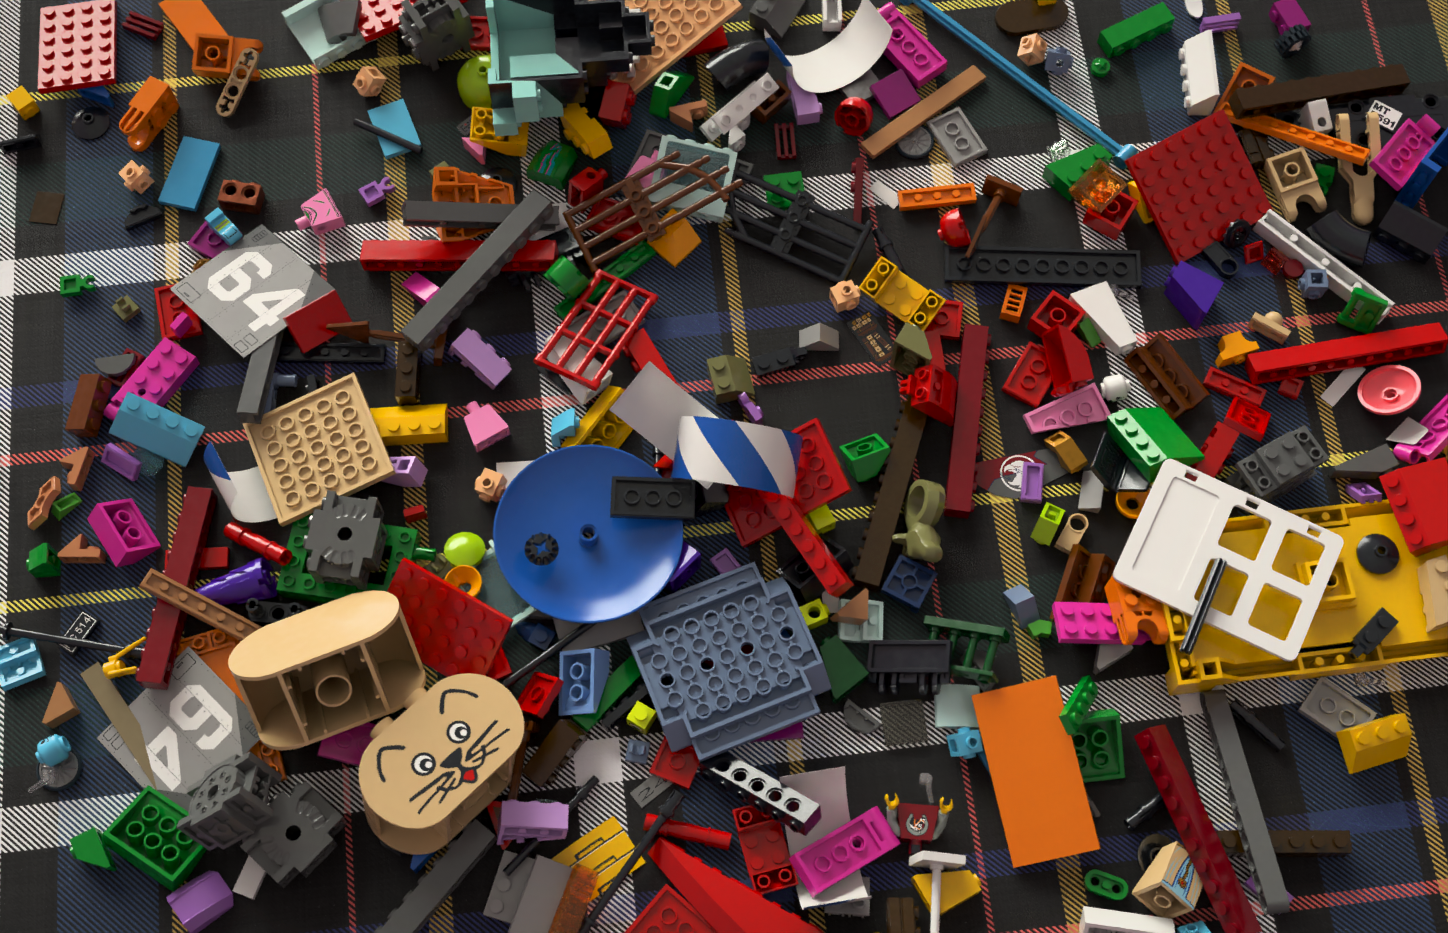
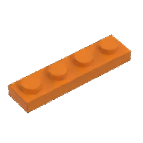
M974 183L899 190L897 192L900 211L974 204L977 201Z

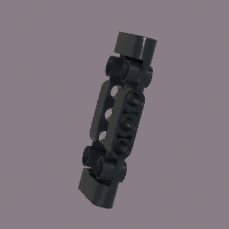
M1429 93L1423 98H1416L1415 95L1375 97L1405 112L1394 133L1380 127L1381 149L1409 118L1416 124L1425 114H1428L1438 123L1441 128L1431 137L1435 142L1448 128V96L1437 97ZM1374 97L1363 102L1354 99L1349 104L1328 105L1333 128L1327 135L1336 138V115L1348 113L1351 143L1368 148L1367 135H1365L1367 125L1366 119L1363 116Z

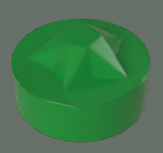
M1096 58L1091 64V73L1096 77L1106 76L1110 69V63L1104 58Z

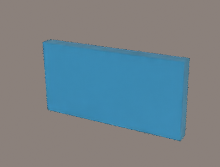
M183 136L158 202L162 205L196 212L220 152V143Z

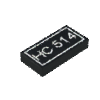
M82 610L62 636L88 640L101 622ZM56 643V645L74 657L81 649V647Z

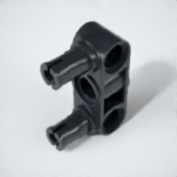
M250 598L246 602L248 604L246 605L249 615L248 620L261 627L311 609L301 606L296 602L283 604L258 601L255 598ZM279 613H285L283 618L276 619Z

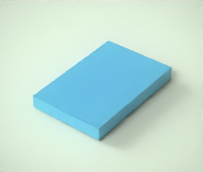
M403 99L368 110L372 125L422 147ZM377 135L386 160L411 151Z

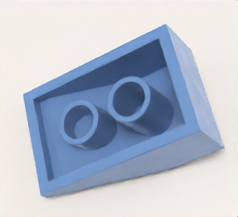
M597 648L560 651L559 678L564 681V684L559 692V716L593 714L597 712L609 675L610 651Z

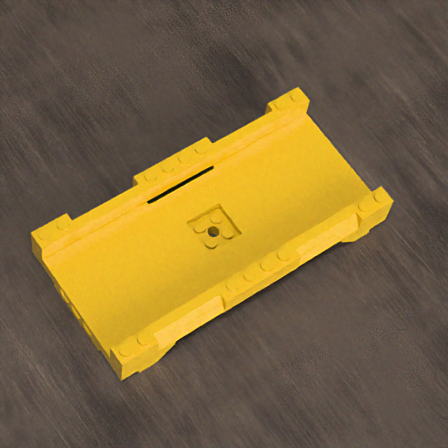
M1388 499L1382 500V502H1366V504L1352 503L1289 510L1288 512L1340 535L1344 541L1329 578L1332 586L1327 585L1301 649L1352 643L1353 637L1382 607L1399 621L1398 624L1368 655L1362 653L1355 660L1348 655L1353 647L1298 653V656L1293 661L1288 662L1206 623H1203L1192 653L1185 655L1180 652V647L1192 617L1161 603L1169 631V636L1165 643L1170 670L1165 674L1169 696L1210 691L1216 685L1283 676H1289L1290 681L1319 678L1320 676L1328 677L1382 670L1390 663L1448 657V626L1426 633V614L1423 613L1424 601L1423 595L1420 593L1417 569L1428 560L1446 555L1448 559V545L1419 557H1414L1407 547ZM1256 515L1228 518L1218 544L1254 561L1268 532L1270 522ZM1310 528L1307 530V533L1318 538L1320 535L1319 532ZM1286 531L1273 561L1272 569L1304 585H1309L1324 548L1322 545L1296 533ZM1370 534H1382L1390 538L1399 551L1397 566L1386 574H1374L1366 570L1358 561L1356 554L1358 543L1362 538ZM1378 549V552L1383 554L1382 550ZM1214 560L1209 561L1194 595L1197 601L1201 597ZM1226 566L1210 607L1224 614L1232 615L1247 581V576ZM1263 585L1248 623L1254 628L1282 641H1286L1301 602L1275 588Z

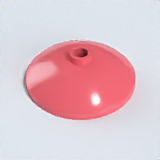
M1401 365L1378 367L1366 374L1360 381L1357 392L1361 405L1372 413L1378 415L1398 414L1409 409L1419 399L1421 382L1418 375L1407 367Z

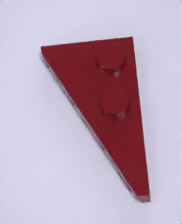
M856 157L851 164V174H854V181H851L850 193H854L853 221L861 224L864 158Z

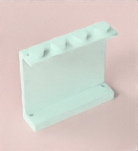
M304 0L282 12L286 25L318 70L327 67L330 63L345 57L348 53L360 49L363 45L367 44L358 29L356 36H347V39L339 44H329L327 42L318 14V8L340 0Z

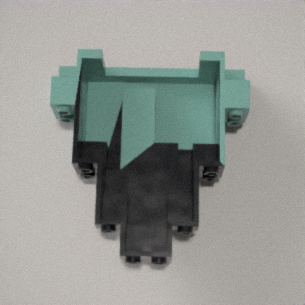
M485 0L491 45V68H488V86L493 108L495 137L519 135L518 127H522V122L540 121V118L564 116V108H567V104L586 103L585 99L586 94H589V87L608 86L607 78L611 77V73L630 72L629 64L633 63V56L652 55V47L655 46V36L650 34L651 31H654L653 20H649V12L629 13V6H625V0Z

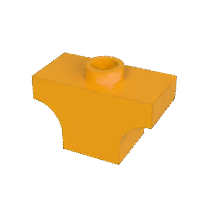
M1241 331L1222 336L1217 344L1220 354L1215 363L1218 368L1233 363L1235 365L1240 364L1246 360L1247 354L1257 352L1259 346L1256 341L1246 340Z

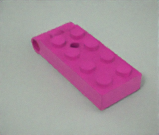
M889 2L878 9V12L893 29L883 54L899 70L902 68L909 81L917 89L946 70L948 61L898 11L893 3Z
M164 337L111 399L112 402L104 410V416L114 421L127 392L163 407L200 364L198 359L190 352Z
M875 806L795 853L789 860L813 898L901 843L878 806Z

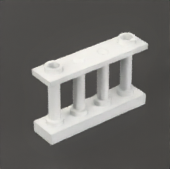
M766 73L757 82L753 81L703 123L699 129L712 142L722 133L724 135L779 89V86L769 73Z

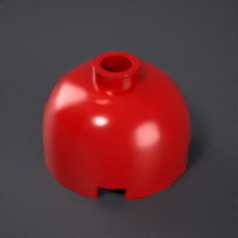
M849 97L843 100L834 114L835 122L838 127L841 126L844 129L843 132L846 134L860 136L872 124V107L863 98Z
M952 209L945 213L940 220V229L937 230L940 240H945L948 245L954 247L971 244L968 229H966L960 209Z

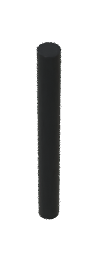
M355 118L353 125L418 154H421L423 151V147L363 120Z

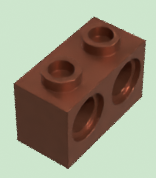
M223 180L217 200L222 209L259 215L265 193L261 185L257 183Z

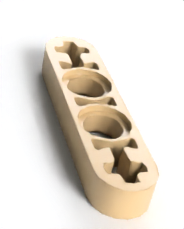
M245 48L241 52L216 104V111L223 117H230L234 114L259 62V54L254 49ZM251 52H253L252 56L254 57V60H249L247 65L251 67L250 69H248L247 67L241 65V63L243 62L246 64L248 60L245 57L246 54H251ZM238 70H246L247 75L244 79H238ZM232 86H236L239 90L238 94L234 97L229 94V88ZM225 97H228L231 100H235L234 103L229 101L228 108H230L229 112L225 111L223 113V109L221 108V106H226L228 100H226Z

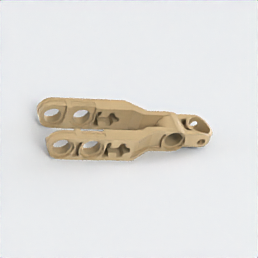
M1378 112L1366 113L1367 129L1365 130V135H1367L1368 140L1367 149L1371 150L1367 158L1368 175L1360 176L1353 171L1352 162L1337 158L1338 172L1349 184L1352 220L1360 226L1368 225L1374 218L1373 179L1377 172L1369 164L1381 151ZM1337 114L1335 119L1336 138L1351 143L1349 114Z

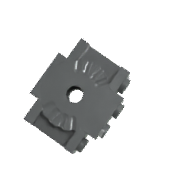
M409 0L401 2L403 10L401 11L402 15L398 17L400 23L398 28L403 35L402 40L407 47L410 45L414 58L416 60L420 59L423 65L426 67L430 66L432 71L439 69L437 59L451 56L461 48L464 53L471 50L469 39L474 37L475 34L470 16L459 0H417L413 6Z
M1303 425L1293 432L1289 431L1257 449L1252 455L1237 462L1235 465L1237 472L1227 477L1224 481L1230 486L1271 503L1317 474L1314 468L1327 462L1329 457L1308 428ZM1249 500L1245 503L1246 506L1255 510L1259 506Z
M327 490L326 497H323L321 502V509L323 510L314 509L313 516L310 515L308 520L309 532L303 540V547L309 555L306 568L316 583L325 584L326 581L353 585L359 590H366L370 571L379 572L388 535L382 522L384 510L377 497L369 496L368 500L339 496L336 491Z
M251 752L241 757L237 754L229 757L205 771L204 778L188 786L187 794L192 797L189 805V815L178 821L177 829L209 851L218 846L225 849L253 834L256 825L272 817L274 810L268 806V796L270 795L268 790L281 782L282 775Z
M304 781L302 784L298 783L291 790L292 794L290 796L284 791L273 795L268 805L274 810L272 817L256 825V831L242 839L243 844L240 846L282 888H285L299 873L307 878L338 846L333 838L347 824L344 817L319 795L307 781ZM301 832V836L297 840L291 841L294 833Z

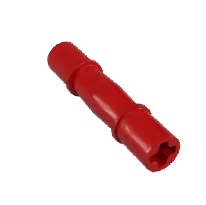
M234 522L228 523L224 528L225 537L237 542L240 546H246L262 554L268 560L285 566L292 559V552L253 533L249 528H244Z
M647 813L643 827L644 831L650 829L658 815ZM671 818L665 821L657 833L665 837L669 835L686 841L703 843L706 847L711 846L723 850H729L732 833L712 829L711 827L704 828L691 823L671 820Z

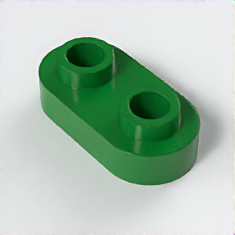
M1097 869L1089 871L1084 876V886L1091 893L1113 901H1120L1128 894V885L1122 878ZM1092 878H1095L1098 881L1097 886L1092 885ZM1113 886L1119 888L1118 894L1112 891Z

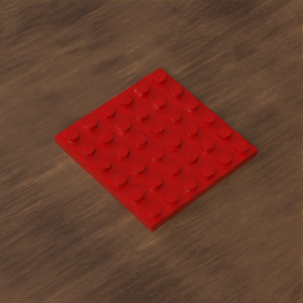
M1224 109L1124 160L1176 265L1180 261L1184 262L1202 252L1203 249L1216 240L1218 242L1224 240L1222 235L1226 233L1225 228L1230 226V222L1234 223L1236 219H1244L1252 225L1261 219L1269 209L1273 211Z

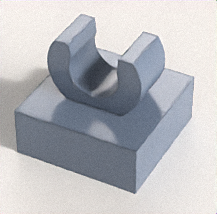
M629 739L625 761L647 765L650 742Z

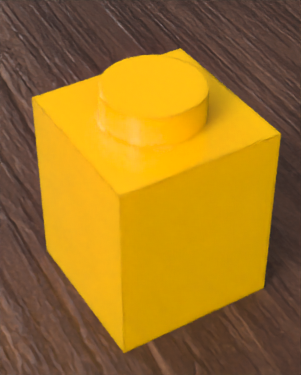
M22 85L6 95L11 105L24 121L40 111L34 99Z

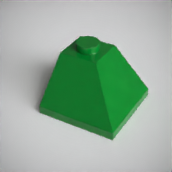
M877 433L839 447L851 475L857 482H865L871 477L876 476L891 451L890 446Z

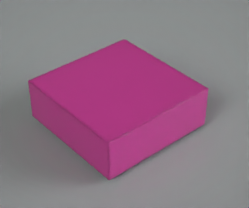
M181 312L170 325V328L177 337L181 338L193 325V322L186 313Z

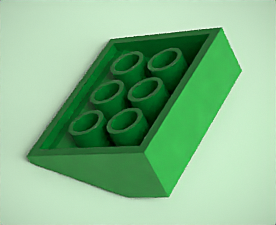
M1161 407L1125 408L1107 416L1108 434L1150 483L1155 481L1163 462L1167 459H1173L1186 466L1205 459L1201 451Z
M1113 708L1088 711L1077 732L1072 734L1084 783L1125 778L1120 714Z
M149 785L103 832L105 846L172 892L176 891L189 877L207 850L177 829L178 821L188 816V811Z

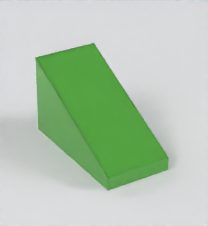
M1089 318L1078 324L1076 331L1091 349L1101 343V339Z
M73 492L53 502L51 512L58 520H61L82 503V500Z

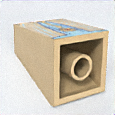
M1176 841L1161 848L1133 889L1132 894L1156 916L1172 919L1194 910L1203 884L1187 850Z

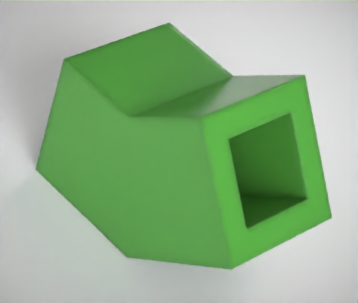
M1037 620L1028 624L1026 630L1032 640L1039 636L1049 638L1052 622Z

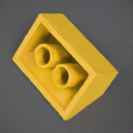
M1405 713L1388 715L1336 732L1349 774L1406 757L1412 736Z

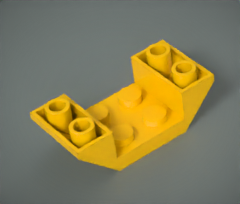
M883 256L879 258L858 287L875 303L904 323L907 322L911 325L919 326L922 331H925L946 302V299L931 289L927 290L902 273L896 265Z

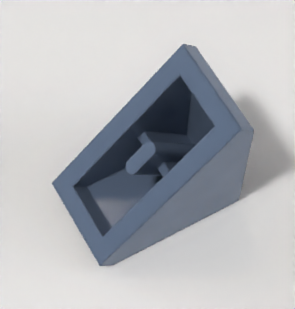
M1022 584L1002 593L1021 630L1025 629L1028 624L1040 620L1035 597Z

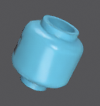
M54 734L38 743V752L35 755L41 764L45 763L52 767L69 757L71 746L64 736L60 737Z

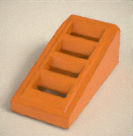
M1008 285L999 319L1019 323L1028 288L1019 285ZM1011 290L1022 292V295L1011 292ZM1009 296L1021 298V300L1009 298ZM1008 302L1019 304V306L1008 304ZM1006 307H1007V308H1011V309H1015V310H1018V311L1015 312V311L1007 310Z

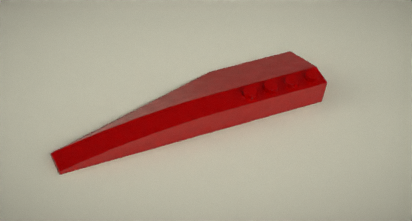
M660 837L648 852V855L674 886L718 933H824L814 924H808L801 920V917L795 913L790 914L776 902L773 901L771 903L764 899L762 894L732 877H726L721 874L722 871L715 867L711 868L702 863L703 860L686 854L685 850L663 837Z

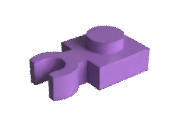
M389 177L383 178L380 184L373 181L358 189L368 207L384 200V193H392L396 190L394 184L386 186L391 182Z
M745 392L738 395V402L745 410V414L751 423L762 425L764 414L760 407H755Z

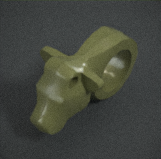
M919 479L910 486L904 502V517L908 533L895 534L892 536V541L903 545L902 554L909 559L935 563L940 561L943 556V550L940 547L941 537L934 529L943 513L946 495L941 484Z

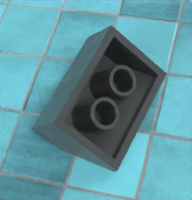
M757 0L749 11V25L762 31L765 29L768 34L782 40L806 0Z

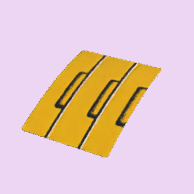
M612 816L551 860L578 870L571 891L581 906L584 907L608 889L636 847L616 818ZM642 856L636 862V864L629 872V874L637 868H639L640 866H642L643 864H645V860Z

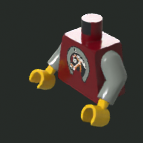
M896 793L895 800L888 801V794L885 795V801L888 805L887 822L894 834L899 837L900 842L909 843V855L921 852L922 844H930L932 840L940 836L946 827L949 811L953 808L952 799L950 805L945 806L942 804L944 797L940 799L939 809V806L899 803Z

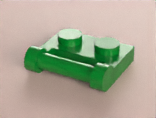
M1355 287L1351 293L1352 297L1343 312L1339 313L1336 320L1342 325L1369 334L1388 306V301L1366 293L1359 287ZM1359 300L1363 301L1364 303L1355 318H1350L1349 316Z

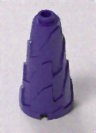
M265 557L250 561L247 565L229 571L227 575L210 580V583L195 590V592L222 606L233 603H246L250 598H255L258 601L271 599L277 596L278 591L276 590V577L271 576L269 572L273 571V568Z

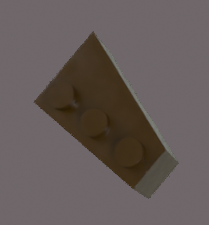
M560 719L521 772L541 788L548 785L552 786L558 778V773L569 764L573 755L591 734L586 732L572 719Z

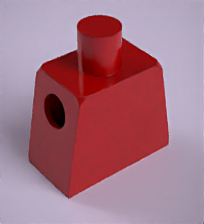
M587 167L569 181L568 204L574 207L603 191V182L608 177L607 172L602 168L596 171L591 167Z

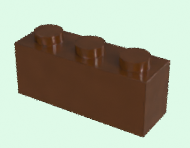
M80 374L65 430L76 437L98 436L112 381L101 374Z

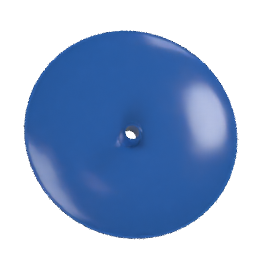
M575 445L549 452L531 462L517 474L506 488L499 502L494 519L493 541L496 558L505 579L525 602L540 612L556 619L574 623L593 624L617 620L630 615L652 601L663 590L672 577L681 555L683 544L682 520L610 518L612 476L662 478L646 462L623 450L608 446ZM540 532L550 534L556 539L559 547L556 559L544 566L531 563L525 555L526 541L531 538L532 534L536 535ZM585 533H592L594 536L587 539L583 535ZM545 542L541 546H536L538 548V555L542 551H548L545 549Z

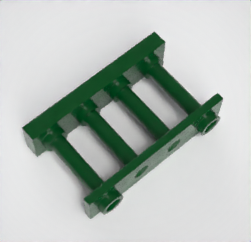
M925 615L923 624L930 632L928 640H937L938 635H941V633L950 635L949 640L953 642L952 659L958 638L964 636L970 639L963 666L951 665L952 676L975 679L982 684L998 683L999 679L991 670L998 645L1001 643L1009 644L1010 634L1005 628ZM981 639L990 642L983 670L971 668L978 641H981Z

